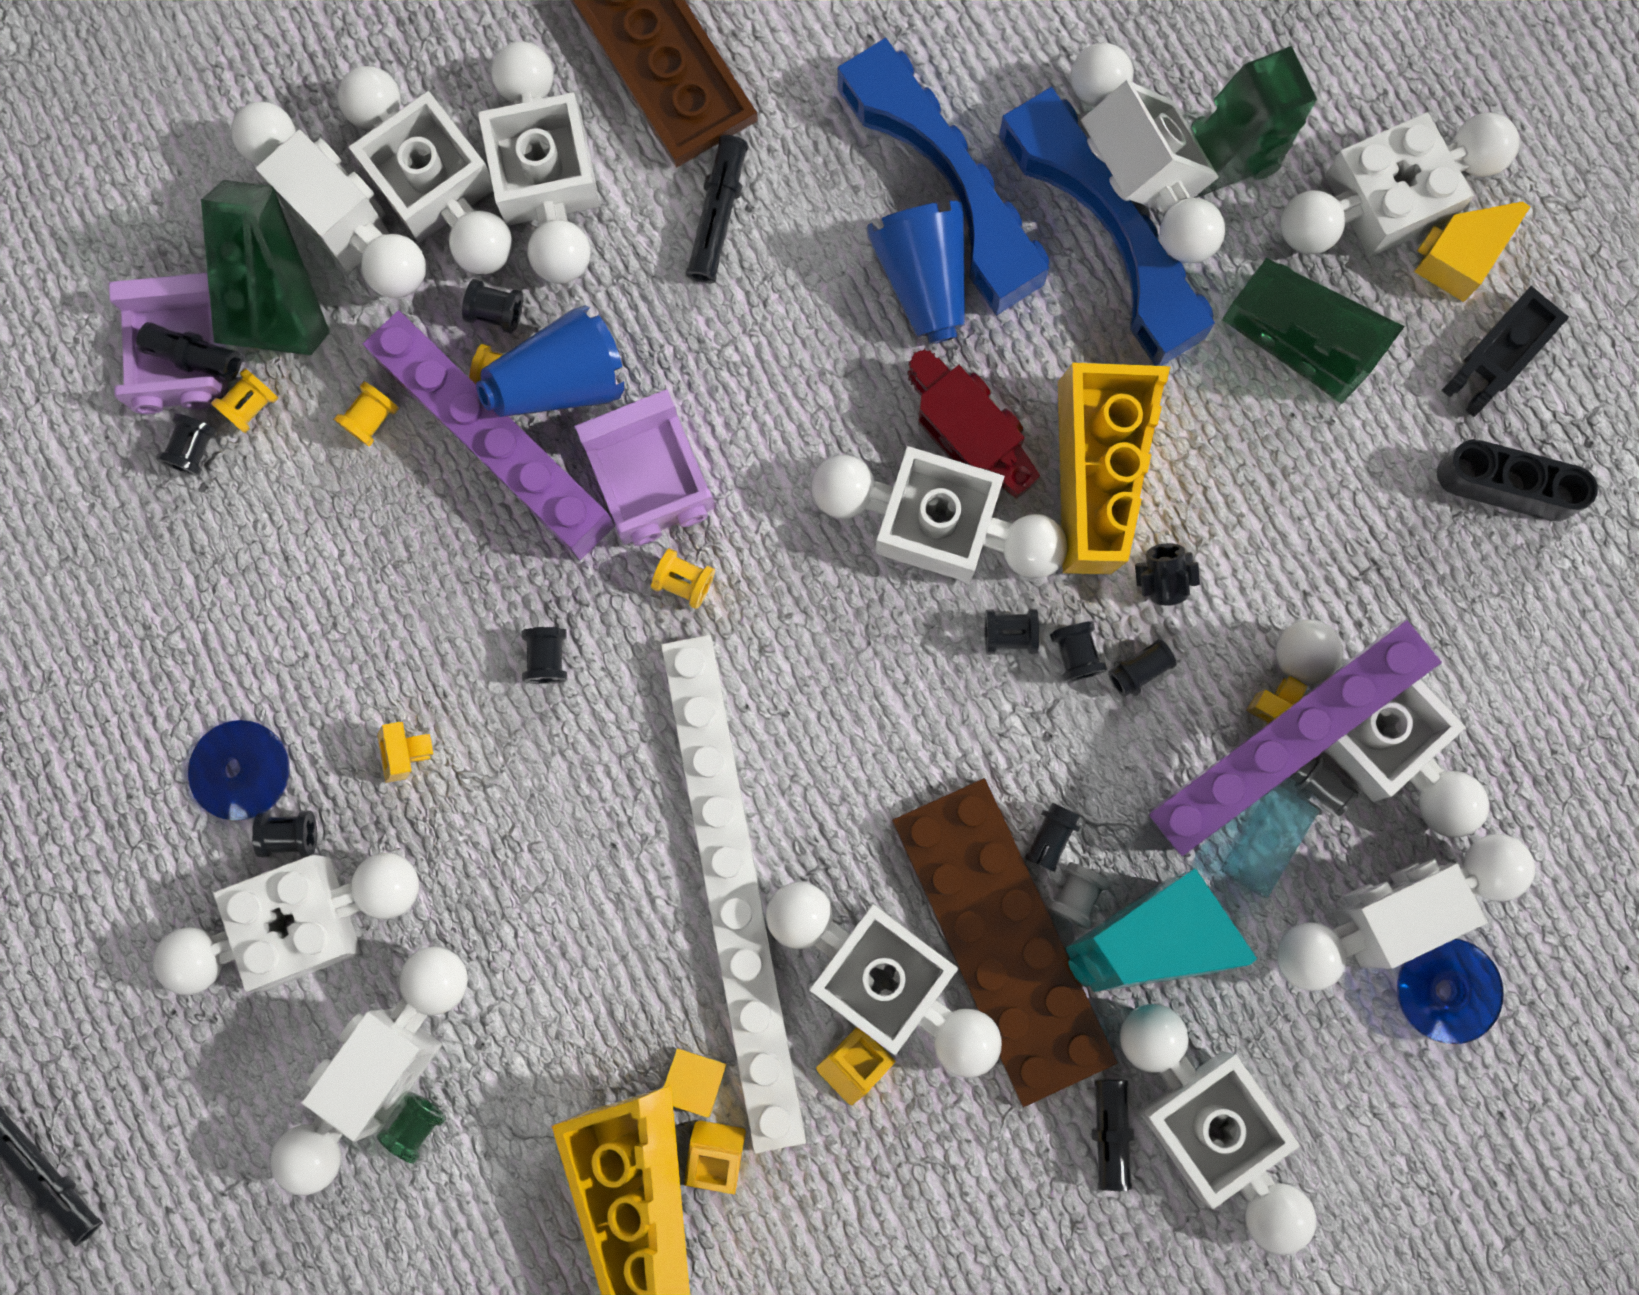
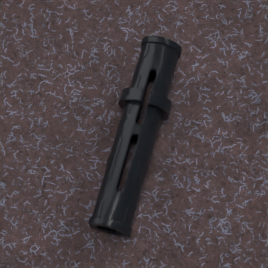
M733 135L719 136L712 173L706 176L703 186L707 193L689 267L686 270L687 277L702 283L716 282V273L727 235L734 199L740 198L743 187L739 179L745 154L749 146L748 142Z
M0 1106L1 1162L36 1200L33 1204L35 1210L41 1215L47 1213L68 1236L74 1247L82 1244L101 1227L103 1221L95 1216L74 1191L76 1183L69 1176L62 1177ZM10 1141L34 1170H29L6 1142ZM45 1181L70 1210L65 1211L41 1182Z

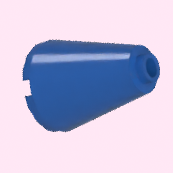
M949 201L951 211L939 212L937 203H931L882 217L884 228L878 229L873 223L868 224L866 227L868 239L918 338L927 337L929 345L957 338L956 329L965 326L964 219L962 204L959 201Z
M586 305L571 309L481 370V381L476 383V389L484 408L488 411L493 409L498 416L505 417L608 404L620 399L624 391V382L616 384L614 371L623 367L615 341L605 322L599 315L590 318L586 314L590 307Z

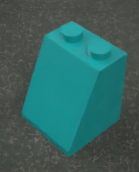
M1196 868L1162 881L1065 948L1071 957L1068 964L1073 975L1084 987L1090 986L1093 992L1210 975L1248 966L1258 960Z

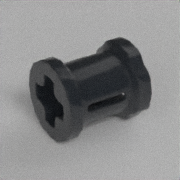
M472 279L464 295L462 319L469 323L480 320L502 326L503 332L511 334L516 330L521 318L524 301L523 293L516 289L508 293L485 287L482 280Z
M176 413L172 419L176 426L165 452H158L156 460L177 471L200 477L202 469L199 463L209 439H215L218 430L202 421ZM192 436L193 438L187 453L182 454L188 437Z
M994 609L986 610L984 621L986 655H994L996 650L1027 649L1029 654H1037L1039 649V618L1037 609H1028L1026 614H996ZM1001 630H1022V633L1001 634Z
M1093 621L1069 625L1050 634L1051 642L1058 644L1065 672L1061 675L1063 683L1087 679L1107 671L1106 663L1099 661L1091 634L1095 630Z
M535 627L522 630V640L527 642V671L522 673V681L530 684H555L568 681L567 672L562 670V641L567 639V630L557 627Z
M311 810L301 811L298 816L271 817L267 813H257L254 818L252 844L257 857L268 858L272 853L299 852L302 857L314 854L317 845V824L314 813Z

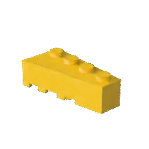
M1072 363L1058 380L1061 528L1066 535L1068 545L1067 554L1062 564L1063 573L1112 574L1129 561L1142 500L1140 498L1144 476L1148 473L1151 459L1149 452L1154 429L1158 426L1162 406H1160L1163 388L1167 384L1171 366Z
M671 1085L583 1112L552 1125L601 1295H690Z

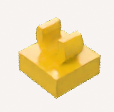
M1288 676L1287 679L1283 678L1274 694L1266 689L1256 693L1246 711L1270 723L1299 701L1308 686L1291 676Z
M403 722L383 724L377 733L385 783L406 780L412 772L410 763L429 760L430 755H433L430 734L406 738Z

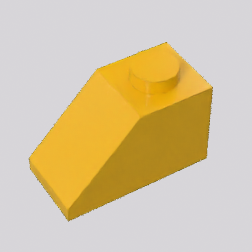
M1522 201L1454 214L1442 230L1433 226L1417 249V252L1424 255L1414 272L1462 302H1465L1482 284L1531 206Z

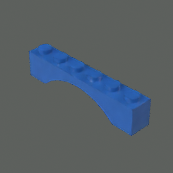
M885 37L838 66L837 90L863 127L886 133L910 145L928 159L948 181L958 201L962 204L963 214L969 229L971 248L969 278L994 314L997 316L1043 287L1050 268L1048 266L1050 264L1049 257L1045 249L1037 240L1030 241L1021 228L1022 220L1016 208L1009 201L1003 203L994 190L995 183L989 170L982 163L976 165L967 152L968 145L962 132L955 125L949 127L940 114L941 107L935 94L928 87L922 89L914 77V68L908 56L902 50L895 51Z
M1050 87L1003 115L999 139L1023 174L1047 182L1073 196L1089 209L1110 233L1122 255L1130 280L1132 300L1130 330L1154 366H1163L1205 340L1215 324L1209 302L1203 295L1194 293L1185 280L1186 273L1181 262L1168 255L1158 241V231L1153 221L1147 215L1141 216L1131 200H1123L1114 191L1109 181V178L1113 175L1106 164L1098 159L1089 148L1088 138L1078 125V117L1071 103L1067 99L1061 100L1053 87Z

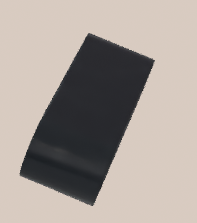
M1471 439L1463 442L1444 457L1437 467L1439 484L1445 491L1453 495L1549 521L1560 522L1569 519L1589 507L1595 501L1598 494V484L1595 477L1588 470L1580 466L1483 440ZM1459 459H1465L1473 465L1475 477L1466 475L1461 470ZM1509 472L1517 474L1522 479L1524 484L1523 490L1517 489L1511 484ZM1558 485L1564 486L1570 491L1572 503L1564 501L1560 496Z

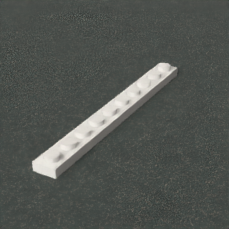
M711 635L661 644L754 1154L805 1144L807 1142L713 640Z

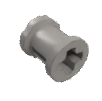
M1069 862L1066 868L1069 873L1068 878L1057 900L1050 901L1047 909L1069 922L1089 929L1092 921L1089 919L1090 913L1101 891L1108 890L1111 882L1081 865Z

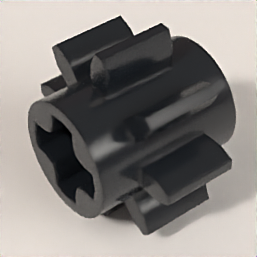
M1163 543L1155 545L1148 549L1145 554L1146 563L1135 564L1137 586L1142 587V596H1150L1151 601L1158 605L1170 606L1182 603L1190 595L1189 586L1200 585L1199 562H1193L1192 553H1185V549L1178 544Z

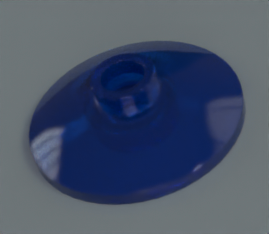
M247 720L225 722L208 731L196 744L188 764L189 786L196 801L210 814L232 821L253 819L257 813H265L270 810L283 795L290 775L289 756L280 738L269 728ZM236 759L240 764L239 773L229 778L225 771L226 765L231 760Z
M1455 938L1403 963L1397 978V997L1405 1018L1416 1031L1436 1042L1463 1044L1476 1040L1492 1028L1502 1010L1504 988L1498 968L1482 949L1465 940ZM1443 980L1451 987V994L1446 1000L1440 999L1436 993L1438 983Z

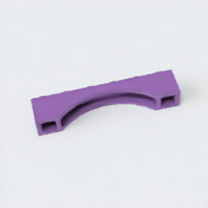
M401 311L395 312L363 343L376 362L458 438L579 561L615 527L608 512L509 416L500 417L493 409L488 411L484 408L479 399L476 384Z
M1408 620L1400 621L1286 711L1151 810L1149 816L1181 857L1440 665L1442 661Z

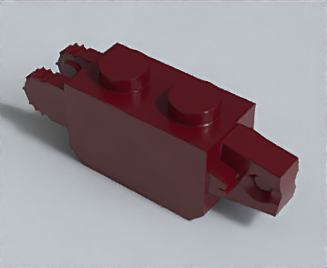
M924 348V350L914 352L908 364L910 367L907 375L908 381H911V385L915 386L914 389L921 396L918 424L949 459L1005 476L1001 487L1015 499L1025 494L1039 481L1040 474L1022 448L1025 437L1021 433L1024 429L1017 417L1010 410L1004 408L1001 411L989 398L991 392L988 386L976 373L972 372L968 375L960 365H957L950 371L939 357H935V353H931V350L927 351Z

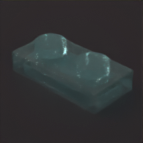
M1277 785L1264 795L1219 871L1262 898H1268L1320 810L1280 785Z

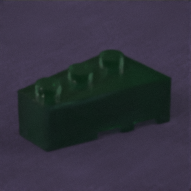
M1292 46L1245 63L1213 99L1217 107L1215 112L1207 120L1204 115L1198 117L1192 123L1191 127L1195 133V138L1219 178L1194 198L1201 197L1252 176L1255 180L1264 179L1281 168L1282 161L1287 152L1293 147L1296 136L1306 124V119L1317 101V97Z
M222 180L201 199L214 343L311 356L330 331L274 187Z
M1268 258L1263 261L1238 294L1222 319L1225 323L1341 404L1372 372L1405 327L1294 272L1288 266L1276 263Z

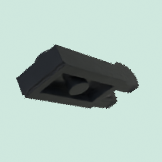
M1530 286L1463 360L1465 364L1442 388V391L1449 397L1454 393H1458L1468 382L1467 379L1476 371L1489 382L1482 391H1479L1469 401L1468 407L1465 410L1471 416H1476L1498 391L1502 392L1512 383L1569 319V316L1534 287Z

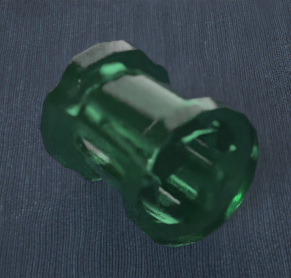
M410 1091L404 1097L405 1107L388 1129H381L376 1137L380 1144L393 1155L403 1161L414 1164L420 1157L418 1152L420 1146L435 1126H442L447 1117L429 1100Z

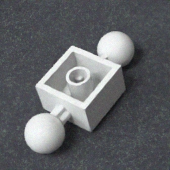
M513 42L503 47L496 55L492 64V79L499 94L514 105L478 112L495 201L507 226L538 220L539 227L532 233L528 243L527 253L529 262L533 270L541 278L552 283H568L577 279L586 270L591 251L589 241L584 232L578 226L569 222L566 214L600 207L583 119L574 92L544 98L549 93L554 79L553 66L548 55L540 47L530 42Z
M1096 43L1088 46L1080 52L1072 65L1071 85L1075 94L1082 102L1095 107L1081 119L1090 135L1087 139L1089 148L1098 159L1105 162L1113 175L1109 178L1110 184L1123 200H1132L1145 205L1149 209L1156 208L1165 213L1160 226V239L1164 249L1171 257L1183 263H1199L1207 260L1218 251L1224 240L1225 222L1221 212L1215 205L1207 200L1194 197L1219 178L1175 102L1132 83V63L1128 55L1121 48L1110 43Z
M361 66L349 71L343 77L338 87L337 99L339 108L351 124L361 129L372 130L350 145L349 149L363 172L418 244L448 223L452 228L449 236L450 251L455 261L463 269L474 274L483 275L493 273L502 268L512 252L513 242L509 228L495 214L487 211H474L471 207L493 191L491 176L485 162L429 91L399 111L401 102L400 92L397 84L389 74L372 66Z
M253 102L241 108L232 122L231 136L233 144L243 158L258 165L255 168L289 214L348 274L361 263L365 281L378 294L389 298H401L416 291L421 285L426 272L424 255L417 244L403 235L389 233L381 220L386 213L372 197L374 193L354 171L350 175L339 164L341 162L340 158L324 140L320 138L313 143L300 129L296 132L290 116L282 108L268 102Z
M1428 112L1385 130L1338 153L1325 174L1335 197L1323 191L1311 190L1300 193L1289 201L1281 216L1280 227L1282 236L1286 243L1297 252L1319 254L1327 251L1338 242L1344 231L1345 224L1350 222L1369 258L1430 231L1433 226L1439 227L1448 223L1454 214H1459L1474 197L1462 171H1466L1474 176L1487 177L1505 170L1517 155L1519 149L1518 131L1507 117L1493 112L1480 113L1465 121L1457 131L1454 143L1449 146L1445 144Z
M910 446L906 448L894 487L876 482L870 468L862 460L851 455H836L826 459L816 469L812 478L811 490L814 501L827 515L839 519H848L861 514L865 510L885 515L877 537L875 554L967 583H971L982 546L1003 552L1007 564L1013 571L1023 577L1033 579L1044 578L1054 573L1063 564L1067 554L1066 535L1061 526L1050 517L1031 514L1017 519L1013 524L992 518L1005 476ZM941 508L946 510L945 519L948 521L937 523L932 521L930 515H934L936 509Z
M1310 619L1295 622L1288 626L1278 639L1276 659L1280 669L1287 677L1291 676L1307 685L1321 684L1343 666L1341 664L1343 658L1341 639L1336 631L1324 622ZM1420 679L1324 750L1372 802L1392 797L1410 780L1421 792L1419 809L1423 820L1433 831L1446 837L1467 836L1478 830L1487 818L1489 800L1481 783L1463 772H1444L1433 760L1466 727ZM1379 719H1383L1387 724L1383 729L1384 736L1378 731L1376 721Z
M1491 834L1478 839L1470 846L1465 855L1462 868L1459 867L1458 863L1438 866L1435 859L1422 864L1415 862L1389 874L1393 881L1391 884L1388 882L1376 886L1368 884L1344 895L1343 897L1347 905L1333 911L1339 926L1330 929L1319 923L1308 922L1289 929L1281 938L1277 949V961L1280 971L1294 986L1303 990L1319 991L1329 988L1341 978L1346 967L1347 958L1355 955L1361 968L1393 969L1487 924L1488 921L1475 897L1480 895L1488 900L1503 902L1521 896L1527 891L1534 879L1535 864L1528 848L1514 837L1504 834Z
M378 853L368 857L357 867L351 883L340 887L330 858L310 855L213 892L225 931L211 935L205 930L188 927L171 932L162 939L156 948L153 957L154 973L161 985L169 991L181 995H192L209 988L219 977L223 964L235 960L245 992L269 990L362 954L350 916L359 912H363L376 919H392L402 915L409 910L417 898L419 891L418 875L412 864L402 856L394 853ZM285 915H293L295 923L287 927L288 932H284L283 920Z
M794 882L781 887L775 892L769 901L766 911L767 925L773 937L782 945L792 949H806L814 946L831 959V962L809 991L895 1056L918 1025L934 1037L936 1055L940 1063L949 1072L960 1077H977L988 1072L996 1064L1001 1053L1002 1040L995 1022L985 1013L975 1009H960L953 1012L937 1000L959 968L874 904L853 932L849 934L832 921L833 911L831 903L825 893L818 887L805 882ZM889 964L895 969L892 978L897 985L892 991L883 988L879 993H876L871 989L874 979L869 973L874 966L883 970Z
M428 947L412 954L404 963L400 972L399 989L402 999L397 1006L390 1009L367 1011L364 1016L359 1013L344 1028L339 1037V1041L344 1043L332 1061L327 1058L323 1060L313 1071L306 1083V1086L311 1090L302 1104L318 1116L312 1124L299 1125L286 1131L280 1136L272 1149L270 1168L275 1181L281 1188L296 1195H310L323 1190L334 1180L341 1163V1151L338 1141L344 1134L354 1142L380 1132L442 1046L441 1042L420 1028L421 1024L428 1015H439L453 1009L466 992L468 983L467 971L463 962L455 953L441 947Z
M1146 1004L1134 1009L1125 1018L1120 1030V1044L1123 1053L1137 1068L1146 1072L1160 1073L1170 1088L1138 1112L1199 1200L1211 1209H1215L1241 1190L1249 1201L1245 1214L1247 1229L1252 1239L1261 1248L1278 1255H1289L1302 1250L1311 1241L1315 1232L1316 1215L1310 1200L1299 1189L1291 1185L1275 1183L1267 1172L1268 1169L1299 1148L1300 1144L1236 1054L1221 1051L1195 1070L1185 1056L1188 1047V1032L1181 1017L1172 1009L1160 1004ZM1215 1117L1221 1120L1226 1119V1122L1221 1126V1130L1224 1133L1221 1139L1208 1134L1211 1128L1210 1122Z

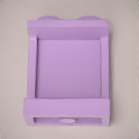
M208 273L109 282L110 301L121 310L124 385L114 386V396L135 413L157 414L163 411V407L181 405L183 408L193 410L207 409L212 406L211 402L215 398L222 399L227 394V381L197 370L192 372L180 370L169 360L141 353L138 351L139 346L136 345L137 334L140 328L146 322H151L175 332L185 333L190 331L199 334L204 341L226 348L224 290Z
M668 389L575 425L614 520L617 532L624 545L631 542L635 546L648 544L662 536L661 530L678 523L681 527L695 525L708 517V511L716 509Z

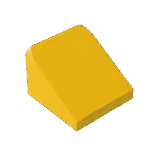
M856 1027L821 1061L816 1070L849 1105H853L869 1092L896 1061L878 1042Z
M677 1048L664 1087L671 1085L673 1107L704 1117H710L727 1063Z
M701 1120L696 1121L689 1143L684 1186L735 1195L746 1130L741 1127Z

